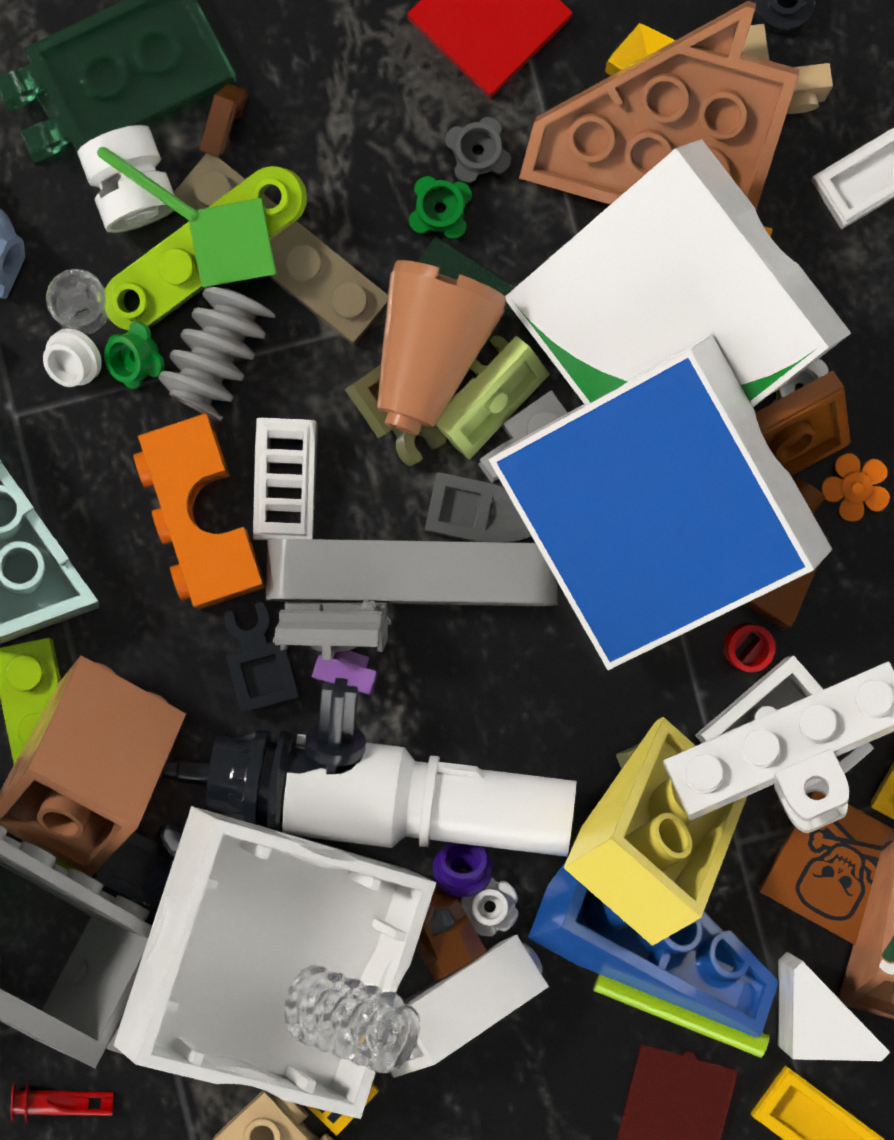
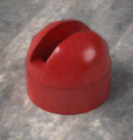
M743 623L728 632L724 640V652L727 660L734 667L745 672H758L771 663L775 654V642L770 632L765 628L753 623ZM753 632L757 637L750 642L737 658L735 651Z

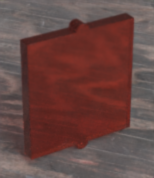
M641 1044L616 1140H720L738 1071L696 1059L692 1051H686L683 1055Z

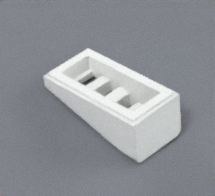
M257 418L253 540L313 539L318 424L315 420ZM271 438L303 440V450L270 449ZM270 463L302 464V475L269 473ZM268 487L302 488L301 499L268 498ZM267 511L301 512V523L267 522Z

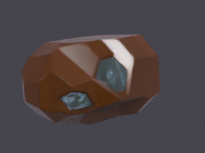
M436 884L416 945V950L434 982L452 974L487 952L483 941L473 927L458 897L444 892Z

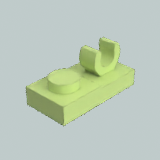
M493 336L490 339L491 344L499 354L488 366L482 365L475 359L470 368L477 376L476 379L472 378L460 392L453 395L436 423V426L450 443L469 460L550 375L531 347L517 336L509 343L499 336Z

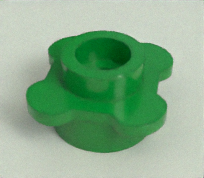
M430 176L419 179L414 186V192L417 195L416 210L409 216L411 229L417 234L434 231L444 233L448 239L460 238L466 231V222L463 219L465 205L472 198L469 186L460 181L454 184L444 180L435 181ZM437 203L445 204L446 210L443 213L435 211Z
M141 321L131 323L129 331L125 334L117 333L111 335L104 352L105 363L110 374L131 389L141 387L143 379L148 376H159L165 367L164 359L159 354L155 341L150 337L151 331L149 327Z

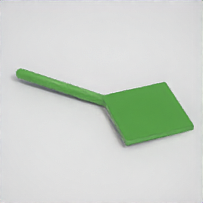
M100 147L97 150L99 158L189 220L202 287L277 274L262 198L194 210L106 147Z

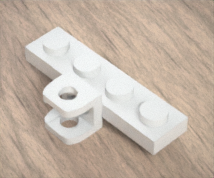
M888 661L663 760L664 767L689 821L773 784L789 819L797 829L804 833H810L844 818L848 811L849 785L837 756L894 731V670ZM817 791L823 793L826 797L821 800H812L807 794Z

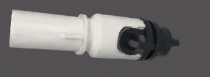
M336 678L334 684L323 682L321 685L319 725L311 728L306 735L297 734L296 745L294 744V738L287 731L280 732L277 743H272L271 731L257 730L241 739L217 736L210 762L167 759L161 772L163 778L175 779L180 783L207 786V811L230 816L259 826L261 821L265 820L267 821V828L276 831L283 829V833L293 836L392 848L404 837L419 838V846L429 847L430 840L566 857H568L577 783V781L483 770L477 766L440 762L439 756H430L429 763L414 761L405 747L366 743L365 735L355 728L358 687L349 686L348 679Z

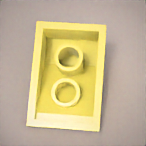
M664 717L653 724L586 819L563 867L652 946L702 917L747 799L746 796L689 821L664 767L663 760L696 745Z

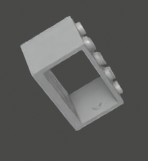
M0 825V865L91 916L42 1011L0 989V1022L84 1064L96 1068L124 1014L152 928L150 924L145 922L150 912L124 897L117 895L115 898L102 891L104 885L95 879L72 868L68 871L55 864L56 857L26 841L19 843L6 836L8 830Z

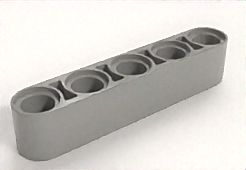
M324 539L267 540V601L363 602L368 600L370 602L374 600L375 602H387V604L558 605V582L536 543Z

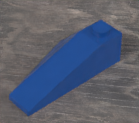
M565 863L562 865L547 886L528 939L595 973L750 1036L758 1037L762 1035L779 981L732 931H723L704 911L700 919L652 946L563 868Z

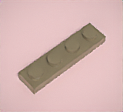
M206 153L174 191V195L194 210L208 208L245 179L219 157ZM264 195V202L268 207L274 208L278 206ZM295 221L270 240L277 274L268 275V277L355 346L387 308L388 295L299 222Z

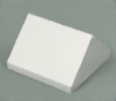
M786 952L778 960L777 1045L792 1059L882 1061L890 1053L802 960L789 952Z

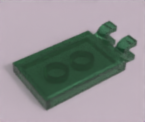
M123 0L25 47V55L30 64L0 76V97L8 113L20 109L34 100L36 96L38 97L49 120L20 131L33 162L37 164L53 156L70 142L79 157L78 150L88 141L115 129L133 125H147L222 89L227 84L236 82V76L197 0Z

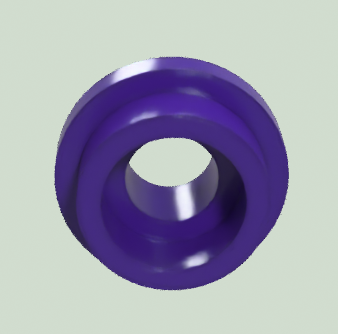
M448 842L434 858V880L441 890L452 896H474L483 891L492 879V860L482 846ZM460 868H464L470 870L471 872L461 874L454 871Z

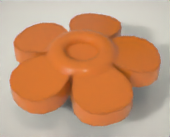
M846 453L839 456L835 462V469L843 479L836 476L826 478L822 483V494L826 500L831 502L844 498L839 506L841 517L852 522L860 520L864 514L863 501L869 509L876 512L886 508L890 499L889 492L881 486H873L874 484L881 483L887 477L888 471L886 466L878 459H870L865 462L860 471V461L856 455Z

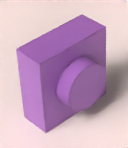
M351 651L335 652L332 660H322V655L318 654L312 678L332 684L335 683L336 678L348 679L349 686H357L358 692L372 696L378 672L366 668L369 657Z

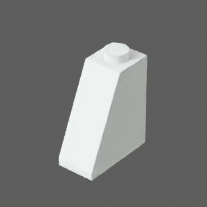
M514 935L487 948L486 953L471 963L438 981L432 982L392 1007L388 1022V1036L381 1054L392 1076L395 1078L437 1064L548 988V984L541 975V962L533 949L527 944L522 943L518 935Z

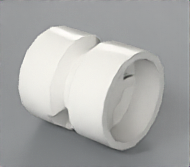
M133 125L115 129L88 141L78 150L77 153L88 183L91 186L99 187L101 190L95 197V202L107 232L118 233L137 229L154 223L175 211L97 155V150L100 147H106L174 195L167 174L155 169L161 161V157L149 126Z

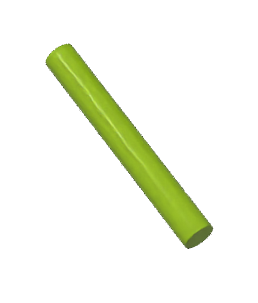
M600 974L595 982L593 991L760 1058L763 1057L767 1049L770 1035L763 1032L758 1037L750 1036Z

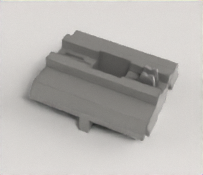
M286 600L285 610H280L279 623L275 628L273 643L280 645L281 650L288 649L289 645H309L314 650L322 652V660H332L335 652L352 650L357 646L377 647V651L383 652L388 640V625H391L394 616L391 612L390 604H387V602H375L374 600L370 602L368 600L363 602Z

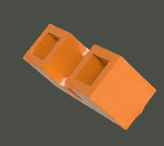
M207 413L139 435L138 438L142 452L133 454L144 488L154 485L161 508L152 510V516L162 544L173 543L179 564L171 566L170 571L180 600L191 598L193 607L201 610L266 588L249 532L244 527L222 534H212L201 530L194 519L193 505L200 490L209 483L230 477L213 422Z

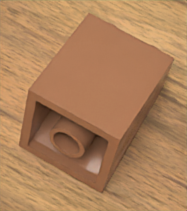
M80 656L58 683L0 790V825L6 828L8 833L43 849L57 859L92 877L138 828L186 713L168 704L161 696L152 692H146L117 676L109 667L100 663H94Z

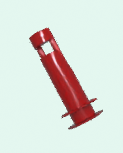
M27 1082L26 1090H16V1083H14L11 1093V1120L14 1123L15 1115H25V1123L28 1122L29 1115L112 1116L114 1094L113 1092L30 1090L29 1082ZM89 1098H101V1108L89 1109Z

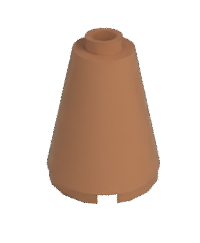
M397 260L393 271L390 273L377 410L387 414L385 425L408 434L419 435L421 426L434 428L502 317L506 297L495 289L459 274L458 279L438 274L439 267L414 261Z

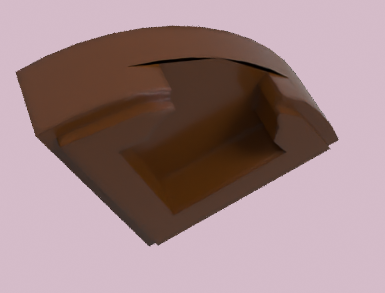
M227 84L214 95L200 151L217 157L226 151L231 142L229 136L234 118L241 119L248 98L247 90Z

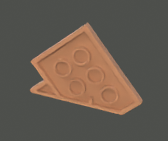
M746 1L537 116L533 124L519 179L611 205L675 148L702 139L756 210L798 80L799 69L742 53L756 8V3Z

